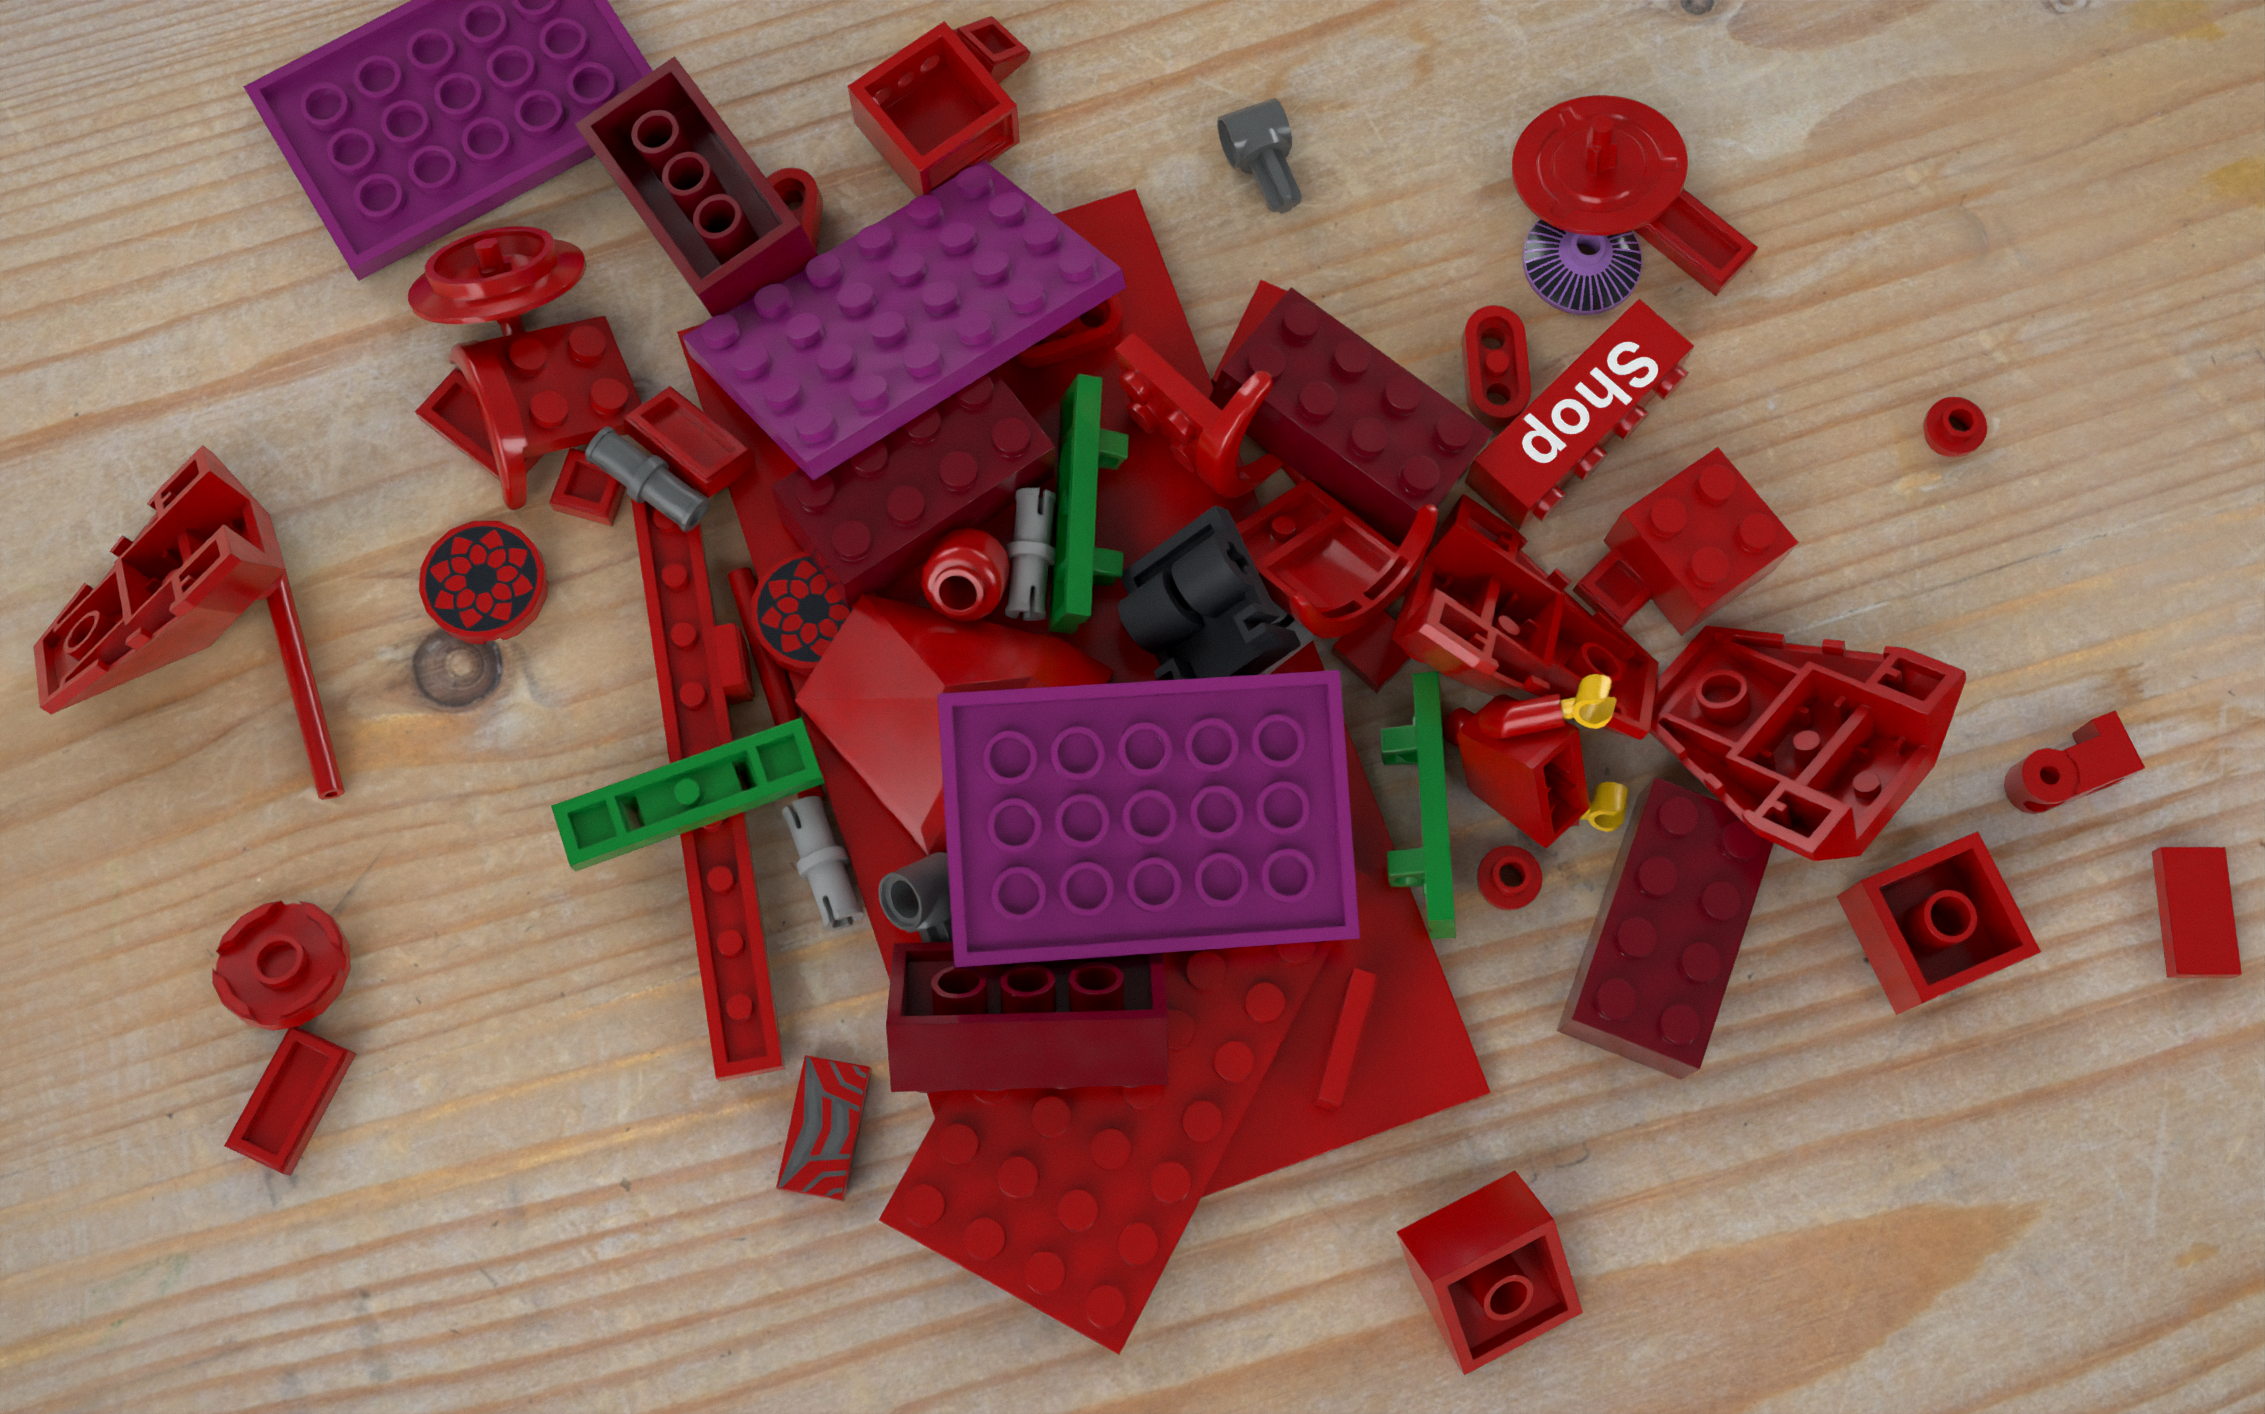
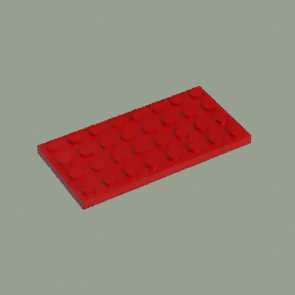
M1355 869L1358 898L1369 875ZM1336 940L1164 952L1163 960L1168 1015V1085H1143L1134 1088L1095 1086L1071 1089L1023 1088L1002 1091L951 1090L881 1214L879 1221L1120 1355Z

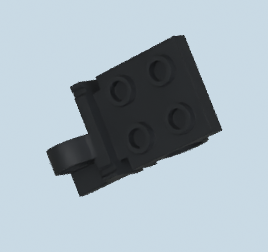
M1216 505L1125 569L1123 576L1120 578L1128 594L1118 604L1120 619L1130 637L1143 650L1155 654L1160 667L1153 672L1158 680L1258 675L1301 646L1295 631L1271 624L1280 616L1228 509Z

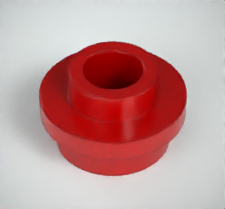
M1947 397L1937 401L1927 412L1923 423L1927 444L1936 453L1947 457H1961L1974 452L1985 440L1988 429L1985 415L1981 409L1970 400L1961 397ZM1949 418L1959 421L1966 431L1954 429L1949 422Z
M1512 845L1500 846L1487 853L1480 862L1476 874L1477 886L1483 898L1492 906L1507 911L1519 910L1529 905L1539 894L1543 878L1540 865L1535 857L1527 850ZM1506 866L1517 869L1521 875V884L1517 887L1505 885L1500 879V869Z

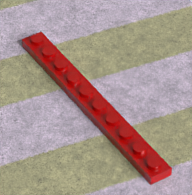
M668 468L669 472H671L673 475L678 477L680 480H682L684 483H686L696 491V489L692 485H690L672 469ZM631 499L669 763H673L735 741L729 700L721 688L712 627L717 626L702 525L700 521L693 530L685 532L678 524L648 502L637 503ZM735 765V769L741 783L740 772L737 766ZM745 811L680 834L715 1077L719 1082L786 1069Z

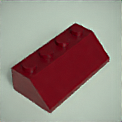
M952 942L894 943L886 1018L891 1092L1002 1091L1023 1088L1071 1089L1095 1086L1134 1088L1143 1085H1168V1015L1163 953L954 967Z

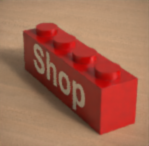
M1639 298L1473 460L1465 483L1518 531L1533 516L1543 522L1567 496L1562 488L1575 475L1584 481L1604 461L1608 453L1603 447L1615 435L1619 436L1623 441L1626 440L1648 416L1649 412L1644 407L1656 395L1665 401L1683 383L1689 374L1683 368V365L1693 350L1694 345Z

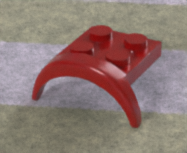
M606 316L484 341L471 340L457 343L452 347L449 354L450 364H457L460 367L479 408L496 461L503 499L510 510H518L526 504L527 481L524 458L589 444L595 435L607 426L613 428L616 431L615 433L620 436L628 435L625 433L623 417L642 405Z
M1134 332L1115 348L1121 370L1118 381L1128 395L1130 403L1126 406V409L1131 418L1146 433L1152 434L1157 430L1171 443L1169 449L1178 462L1191 473L1197 471L1198 476L1219 496L1225 499L1238 498L1261 485L1284 465L1285 462L1271 452H1268L1250 464L1236 467L1237 454L1247 427L1273 387V380L1268 372H1256L1242 385L1224 409L1221 410Z
M1306 479L1236 524V527L1271 600L1313 635L1322 639H1333L1347 635L1362 627L1379 615L1402 593L1414 577L1427 552L1438 519V509L1432 504L1422 506L1418 510L1411 529L1398 548L1313 482Z

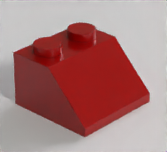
M1516 1170L1396 1232L1413 1280L1458 1367L1464 1375L1583 1313L1554 1218Z

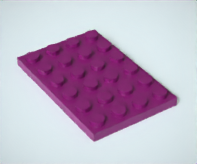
M411 0L243 87L357 280L360 281L595 156V153L575 124L653 70L608 0Z
M983 160L972 167L962 170L956 177L929 192L930 195L916 197L908 205L873 225L865 227L857 235L828 252L812 258L807 263L804 271L780 284H770L761 288L754 298L724 314L708 319L702 326L684 335L682 338L689 355L814 481L1125 289L1122 268Z
M1340 670L942 693L937 695L954 967L1360 939Z

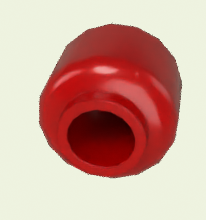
M963 528L949 532L935 544L923 567L921 585L925 599L936 612L947 619L969 622L985 617L993 612L1001 601L1007 586L1010 573L1007 552L996 538L985 531Z

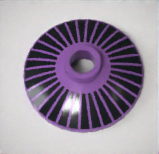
M1539 219L1530 230L1523 248V268L1532 289L1552 307L1571 314L1594 315L1617 307L1630 296L1641 275L1642 252L1633 231L1607 236L1581 235L1561 230ZM1577 245L1588 246L1596 254L1585 255L1578 250Z

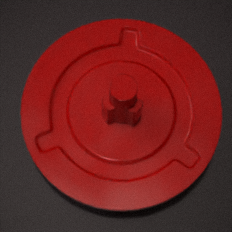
M1593 95L1570 99L1547 109L1533 119L1521 133L1512 157L1513 182L1524 204L1541 220L1554 227L1571 233L1591 236H1607L1629 232L1659 218L1679 197L1684 187L1688 170V155L1683 138L1664 115L1641 102L1608 95Z
M527 226L490 229L460 238L435 252L428 259L425 265V272L410 287L408 302L413 313L427 321L441 324H475L497 320L503 336L523 333L526 330L521 315L553 301L574 287L586 271V259L579 247L563 240L553 239L552 235L543 229Z

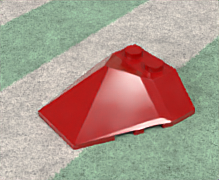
M202 445L158 489L147 503V505L156 510V513L132 542L122 535L111 548L110 552L119 558L114 562V566L95 588L84 582L33 646L40 708L52 715L211 647L256 599L259 601L266 599L281 583L286 566L270 514L217 456Z
M1463 494L1429 545L1418 570L1408 584L1391 640L1399 644L1405 653L1415 661L1427 663L1443 675L1493 697L1506 694L1517 700H1527L1560 693L1563 700L1576 698L1583 678L1593 674L1607 676L1612 681L1608 697H1615L1617 702L1612 718L1601 729L1642 740L1650 732L1659 662L1601 609L1592 616L1564 590L1572 582L1558 568L1548 575L1521 550L1528 543L1524 536L1504 520L1466 494Z
M862 594L794 701L846 763H849L874 791V795L887 810L889 809L912 835L915 843L929 856L936 852L947 853L938 694L1108 684L1115 671L1060 638L981 620L959 622L947 619L933 609Z
M1705 625L1656 680L1649 733L1756 835L1812 861L1861 856L1934 768L1966 682L1965 670L1908 648L1885 646L1883 654L1846 650L1845 641L1824 639L1822 647L1786 643L1784 634Z

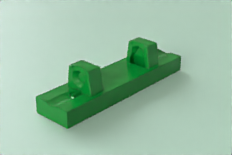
M1078 374L1061 396L1053 536L1056 560L1055 564L1052 565L1049 631L1067 634L1075 633L1079 629V624L1086 622L1091 617L1092 585L1112 587L1123 576L1124 553L1094 547L1098 468L1113 470L1119 468L1128 457L1129 435L1100 428L1102 378Z
M1438 672L1412 673L1415 716H1412L1413 725L1381 729L1380 748L1384 765H1418L1423 847L1388 851V881L1391 887H1423V896L1426 897L1430 939L1456 938Z
M801 717L551 805L569 865L573 870L579 871L821 785L825 781L806 726ZM735 765L737 766L747 786V790L743 791L739 777L735 769Z

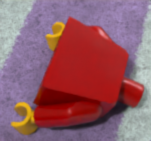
M1593 674L1583 678L1576 698L1563 700L1559 693L1527 700H1517L1502 694L1495 696L1476 714L1464 707L1457 708L1448 716L1444 723L1443 738L1460 749L1466 784L1470 791L1546 849L1568 828L1579 826V820H1588L1593 827L1604 832H1612L1618 829L1624 822L1628 789L1624 785L1616 782L1599 783L1594 788L1592 801H1589L1579 729L1567 722V719L1575 718L1577 722L1585 727L1598 729L1604 727L1610 721L1617 699L1615 697H1608L1612 681L1607 676Z

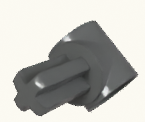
M1272 98L1219 116L1217 119L1218 133L1228 162L1234 169L1240 167L1244 173L1254 175L1269 210L1284 214L1301 202L1302 195L1285 159L1292 148L1291 130L1280 102L1276 98Z
M933 853L882 878L879 885V901L884 914L892 924L902 930H906L907 933L918 931L923 943L952 942L947 853Z

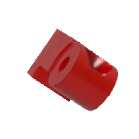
M2116 710L2090 720L2071 733L2076 745L2062 751L2051 748L2038 749L2012 766L2005 776L2004 789L2007 798L2013 806L2022 812L2030 814L2044 813L2119 784L2145 769Z

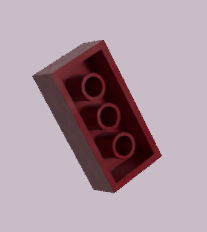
M675 56L575 124L599 161L711 317L724 314L754 298L761 288L767 285L780 284L804 271L807 263L812 258L818 256L799 221Z
M1292 287L1222 368L1209 398L1219 409L1223 410L1250 377L1258 371L1268 372L1272 377L1273 387L1257 409L1245 434L1399 546L1411 529L1418 510L1426 504H1432L1437 509L1441 506L1493 434V431Z
M993 369L814 481L801 468H798L773 484L771 490L778 517L849 608L858 602L862 594L868 595L873 591L877 594L927 561L931 550L944 535L955 529H976L1017 501L1015 499L1017 490L1022 488H1038L1052 479L1055 467V445L998 372Z
M1655 777L1636 799L1557 1031L1680 1080L1700 1070L1774 843L1756 835L1723 802Z

